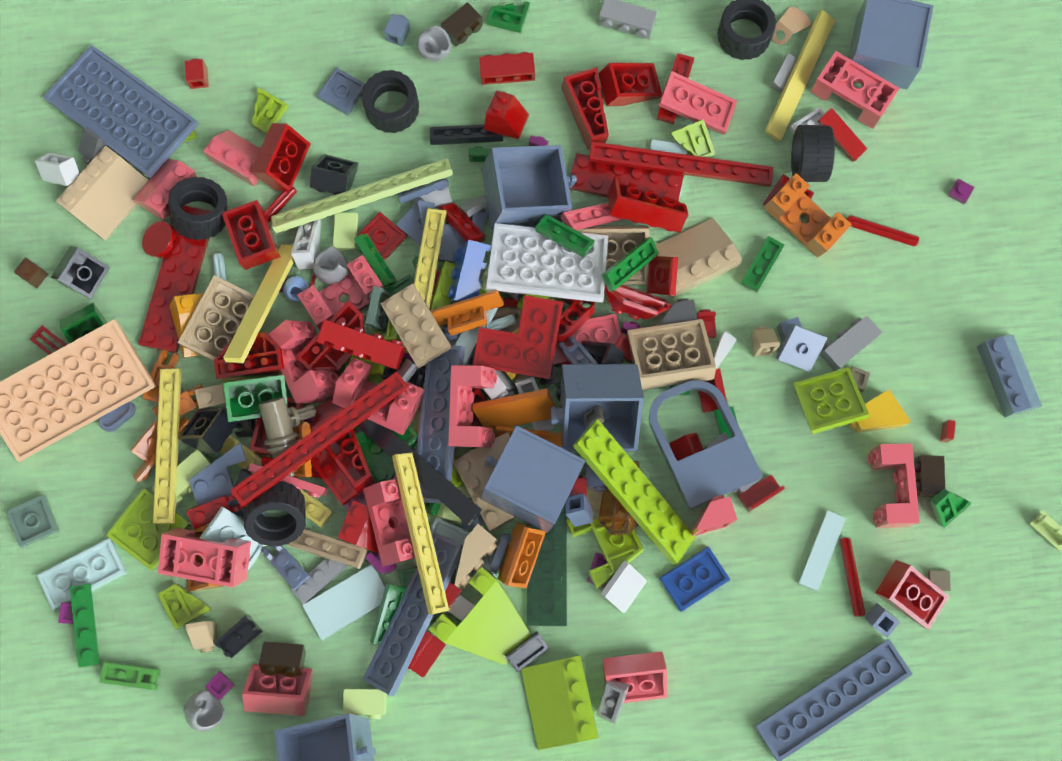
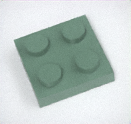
M373 287V291L369 295V309L365 313V324L379 331L386 332L389 318L380 303L392 297L393 294L381 287Z
M41 495L6 511L19 547L23 548L59 531L46 495Z

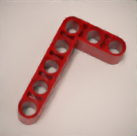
M561 298L570 307L561 315L559 329L565 332L558 334L557 343L567 341L595 312L594 301ZM583 304H590L591 306L585 308V307H583L582 305H583ZM572 316L578 318L574 321L569 320V318Z

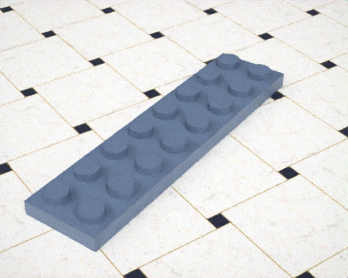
M452 346L451 349L426 364L417 452L450 482L455 446H448L451 365L463 366L465 347ZM419 482L424 502L443 504Z
M434 532L432 539L444 590H446L460 561L463 545ZM418 567L362 679L394 697L434 615L428 614Z
M886 639L754 727L775 760L782 761L911 676L912 672L890 639Z

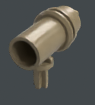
M284 397L267 400L258 404L268 438L264 444L270 445L266 449L273 456V459L300 441L295 439L299 436V433L293 432L292 427L299 426L301 420L315 416L316 411L313 409V405L297 410L294 407L287 408ZM292 472V473L289 474L288 476H289V477H292V476H294L295 474H294V472Z

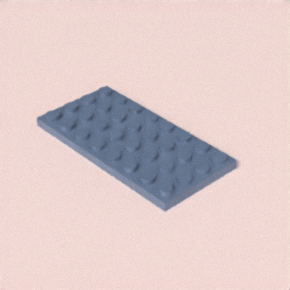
M93 45L80 56L43 96L48 103L83 129L87 127L97 134L111 150L149 178L157 172L199 125L197 120Z

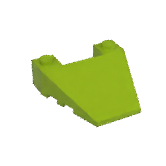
M482 566L468 582L483 595L480 601L460 625L444 612L429 630L446 644L506 665L508 659L505 654L527 639L531 633L498 578Z

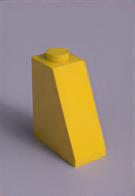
M888 389L865 404L869 412L868 419L848 425L851 429H855L856 432L904 427L911 420Z

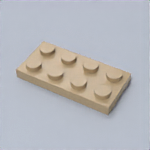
M414 283L380 303L418 368L452 348Z

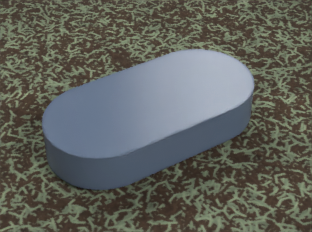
M129 401L103 415L99 419L100 427L107 432L116 431L135 414V405Z
M503 533L490 567L491 571L498 572L510 541L511 536L509 534Z

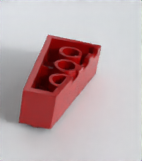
M598 67L564 77L561 89L587 149L590 150L591 141L606 143L609 133L603 108V98L601 97Z
M614 176L607 193L611 216L618 219H627L634 223L647 224L650 227L663 228L669 232H681L689 215L686 204L666 196L660 198L654 191L649 189L644 192L637 189L636 184L631 182L628 185L620 182L621 178Z
M324 319L316 342L399 371L406 348L401 346L402 342L394 339L388 342L383 340L384 336L372 333L371 336L365 334L366 330L355 326L354 329L347 327L346 323L336 320V323Z
M339 407L313 426L311 430L314 431L345 408ZM354 429L326 448L359 494L364 492V488L376 483Z

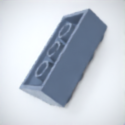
M1014 335L993 338L977 346L1005 418L1042 407Z

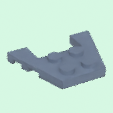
M418 200L417 208L419 209L420 222L424 230L427 208L434 209L435 203ZM478 211L471 216V221L482 231L489 213ZM444 224L438 261L456 263L454 260L455 251L466 241L448 224Z
M238 443L189 479L198 505L232 493L230 490L234 488L227 466L247 460L241 443ZM237 499L228 501L230 507L239 503ZM244 508L233 513L238 517H244Z

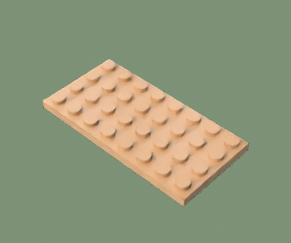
M117 319L108 322L0 382V434L18 462L156 387L155 382Z

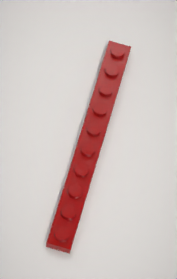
M593 141L590 144L589 162L770 187L772 185L773 167Z
M395 372L230 491L239 504L245 507L409 389L408 385L399 373Z

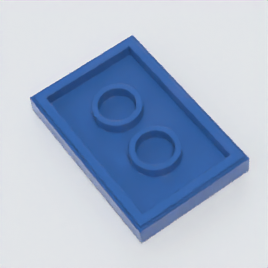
M709 546L659 578L680 612L731 580Z

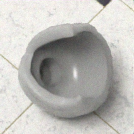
M433 25L420 33L417 44L418 53L426 60L438 62L444 59L451 51V40L442 27Z
M329 246L316 257L313 272L323 283L335 284L347 276L349 272L347 267L348 261L337 248Z
M207 690L194 693L184 704L185 719L189 726L197 731L211 730L220 724L224 718L225 709L221 702Z

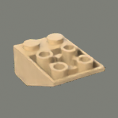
M479 524L475 526L464 540L454 584L458 588L461 586L465 588L472 579L470 575L474 571L477 572L485 564L483 561L487 555L491 557L498 548L496 545L498 543L497 539Z

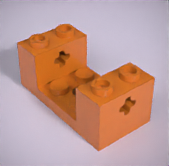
M796 173L763 208L819 258L836 243L852 224L839 212L829 217L804 194L810 185ZM801 214L807 216V223H802L800 221L799 216Z

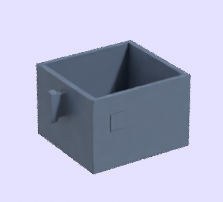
M864 0L856 17L848 58L893 85L907 90L922 68L934 5L912 0Z
M562 146L496 147L491 149L481 168L491 230H494L495 223L536 228V225L545 214L562 222L561 215L563 212H568L572 209L569 188H572L577 181L576 175H571L570 177L566 175Z
M638 364L562 365L560 408L551 407L550 411L552 425L560 423L563 449L569 452H577L573 445L586 430L583 414L599 405L603 409V426L623 450H638L644 400Z
M516 425L500 459L496 460L488 455L484 465L494 468V471L480 499L548 533L555 525L586 460Z
M353 714L340 715L275 730L277 761H374V755H376V750L372 746L369 718Z

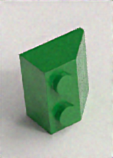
M94 302L59 320L60 330L69 343L107 324Z

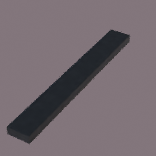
M369 419L363 421L359 429L389 456L412 452L419 482L466 525L471 526L482 511L478 505L393 430Z

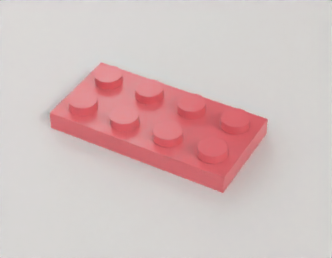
M671 71L658 106L694 122L704 119L707 128L724 135L727 132L737 100Z
M611 314L588 319L572 336L580 343L582 341L612 343L614 345L621 334L617 315ZM562 329L558 330V334H562L565 332ZM569 339L564 342L567 348L571 346ZM557 342L552 366L560 365L561 362H569L560 350Z

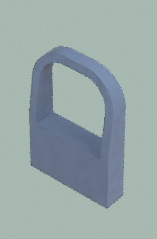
M700 380L688 381L664 391L654 400L649 411V425L688 510L709 502L713 497L725 495L763 477L723 394L714 385ZM700 390L706 392L715 401L732 438L677 461L658 423V408L666 400L686 391Z

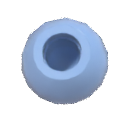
M292 276L284 282L282 287L283 294L292 302H300L301 300L297 294L309 288V285L305 279L299 276Z

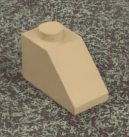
M766 326L757 327L751 334L754 357L773 355L780 346L773 328L767 329Z
M203 621L186 624V630L194 650H201V653L211 652L213 647H217L214 644L218 640L216 622Z

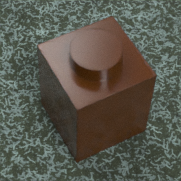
M26 257L14 271L15 274L36 289L49 275Z

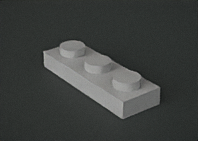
M325 559L309 573L311 577L297 590L292 588L291 591L304 605L347 568L348 565Z

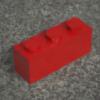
M504 53L496 56L484 55L479 57L481 85L535 81L533 53Z

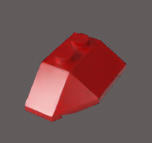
M605 284V299L615 313L622 314L624 312L633 319L639 320V318L647 320L671 307V304L664 298L623 284L615 291H608Z
M349 301L330 320L336 323V320L346 323L347 327L354 329V326L364 329L363 314ZM318 333L296 357L308 370H340L353 355L316 342L319 336Z
M268 332L258 333L244 363L226 362L223 357L232 339L223 348L220 355L214 359L216 379L278 372L284 369L282 348Z

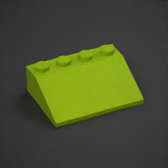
M581 655L521 669L538 750L599 738Z

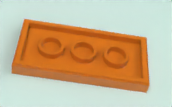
M548 389L473 404V411L482 426L493 428V430H495L496 426L512 427L551 419V407L558 408Z

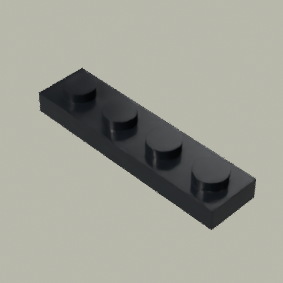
M484 124L430 127V145L504 141L503 135L484 130Z

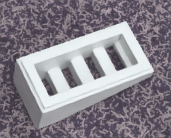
M726 331L722 333L714 354L716 369L736 342V338Z

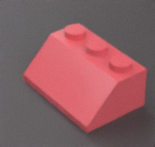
M230 130L212 138L203 151L209 161L254 187L259 181V178L250 172L259 153V147Z
M167 159L133 201L162 221H165L169 216L168 196L172 187L185 178L197 177L195 170L179 160Z
M724 495L713 497L712 500L706 503L707 506L702 509L691 533L692 536H697L728 527L737 521L731 498H724Z
M663 651L602 658L605 685L607 681L630 684L624 703L668 698L667 667Z
M252 664L242 693L244 711L305 716L310 698L312 669L303 668L302 676L287 677L281 674L269 676L261 673L259 664Z

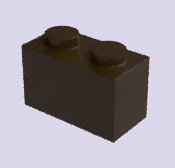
M467 2L441 23V27L449 35L450 42L457 47L459 44L466 42L471 34L481 29L482 16Z
M920 455L916 457L914 468L917 497H934L943 489H946L944 456Z
M264 641L259 660L261 673L269 676L275 674L287 677L302 676L306 657L305 647L302 644Z

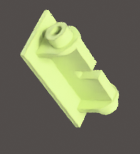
M1041 510L1031 521L1030 525L1056 549L1062 551V527Z

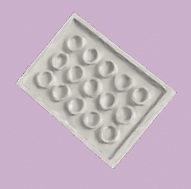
M495 223L486 290L603 302L605 282L601 274L606 271L608 236L582 233L595 240L594 246L583 258L536 232L534 227Z

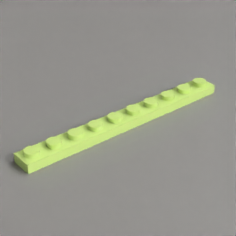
M446 158L271 216L275 233L286 231L290 228L338 214L387 196L444 179L453 175L449 159Z

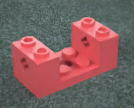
M835 51L817 78L811 93L827 101L833 92L863 110L858 121L874 129L900 88ZM859 82L862 85V88H855L853 86V83Z
M363 255L347 264L350 273L338 283L331 284L320 292L312 285L297 294L319 330H321L324 319L330 321L345 305V303L340 302L341 296L349 295L348 301L359 311H362L370 305L369 295L373 291V287L377 286L384 289Z
M285 320L269 333L282 348L284 369L281 372L284 374V379L296 404L321 403L334 393L336 381L339 379L335 371L308 370L296 359L297 355L317 335L311 322Z
M353 358L336 381L332 403L346 408L376 387L377 384L368 381L371 365ZM406 382L409 387L407 391L367 419L403 435L419 411L424 389Z
M451 365L448 446L492 448V444L495 442L493 428L471 426L473 422L471 403L474 401L472 388H494V384L497 382L495 369L485 366Z
M912 443L878 445L870 450L868 464L871 465V470L895 469V472H893V482L896 484L897 491L894 494L896 504H884L875 508L873 521L876 523V528H900L919 524Z
M398 480L383 481L364 488L382 566L415 559ZM389 518L394 521V528L389 526Z
M175 528L162 534L158 574L235 587L247 580L251 541L231 538L224 542H216L195 538V531ZM196 555H200L203 558L202 565L196 562Z

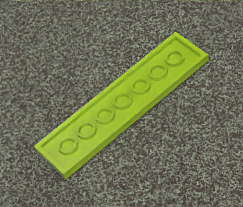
M598 419L592 421L574 443L573 447L586 460L587 464L671 564H677L696 536H692L691 530Z

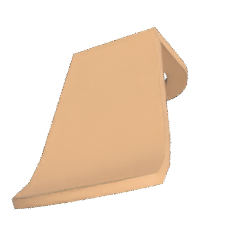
M789 7L776 24L772 40L778 45L785 44L793 33L805 30L812 25L810 18L800 9ZM778 30L784 31V40L777 39L776 32Z

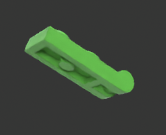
M103 662L99 683L157 690L158 684L156 682L161 670ZM144 674L149 675L148 683L143 682Z

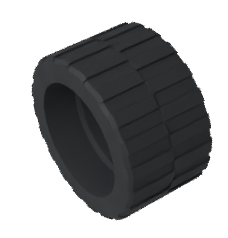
M735 0L730 2L722 14L717 32L721 48L726 54L739 60H751L752 58L759 57L768 48L776 28L774 12L763 0ZM740 19L750 20L759 26L762 34L755 38H744L736 34L730 24Z
M383 70L375 73L364 84L361 94L362 103L367 118L376 129L386 133H396L404 131V129L409 128L415 122L419 114V101L416 87L407 75L400 71ZM385 92H401L408 98L406 104L395 112L386 113L374 107L377 98Z
M798 125L793 136L791 150L792 176L797 173L805 182H827L832 174L835 155V140L832 127L830 125Z
M191 177L177 182L172 187L168 196L170 222L175 231L188 239L206 240L215 237L223 230L226 224L222 213L227 211V196L224 189L218 183L205 177ZM200 201L210 204L215 209L206 215L197 216L188 214L181 208L188 203Z
M284 481L278 482L244 507V529L246 534L254 542H258V544L267 546L287 545L297 540L302 535L303 530H305V497L300 489L296 488L293 484ZM268 510H283L289 514L283 517L271 518L261 513Z

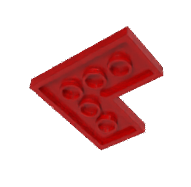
M525 295L518 334L479 327L473 366H485L495 370L550 379L563 302Z

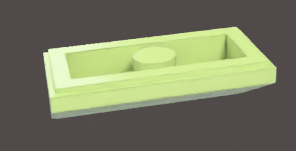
M340 212L335 214L333 247L341 252L356 249L357 243L354 238L357 237L358 213Z

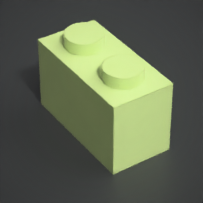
M344 689L343 715H368L369 719H381V715L386 714L387 694L379 689Z

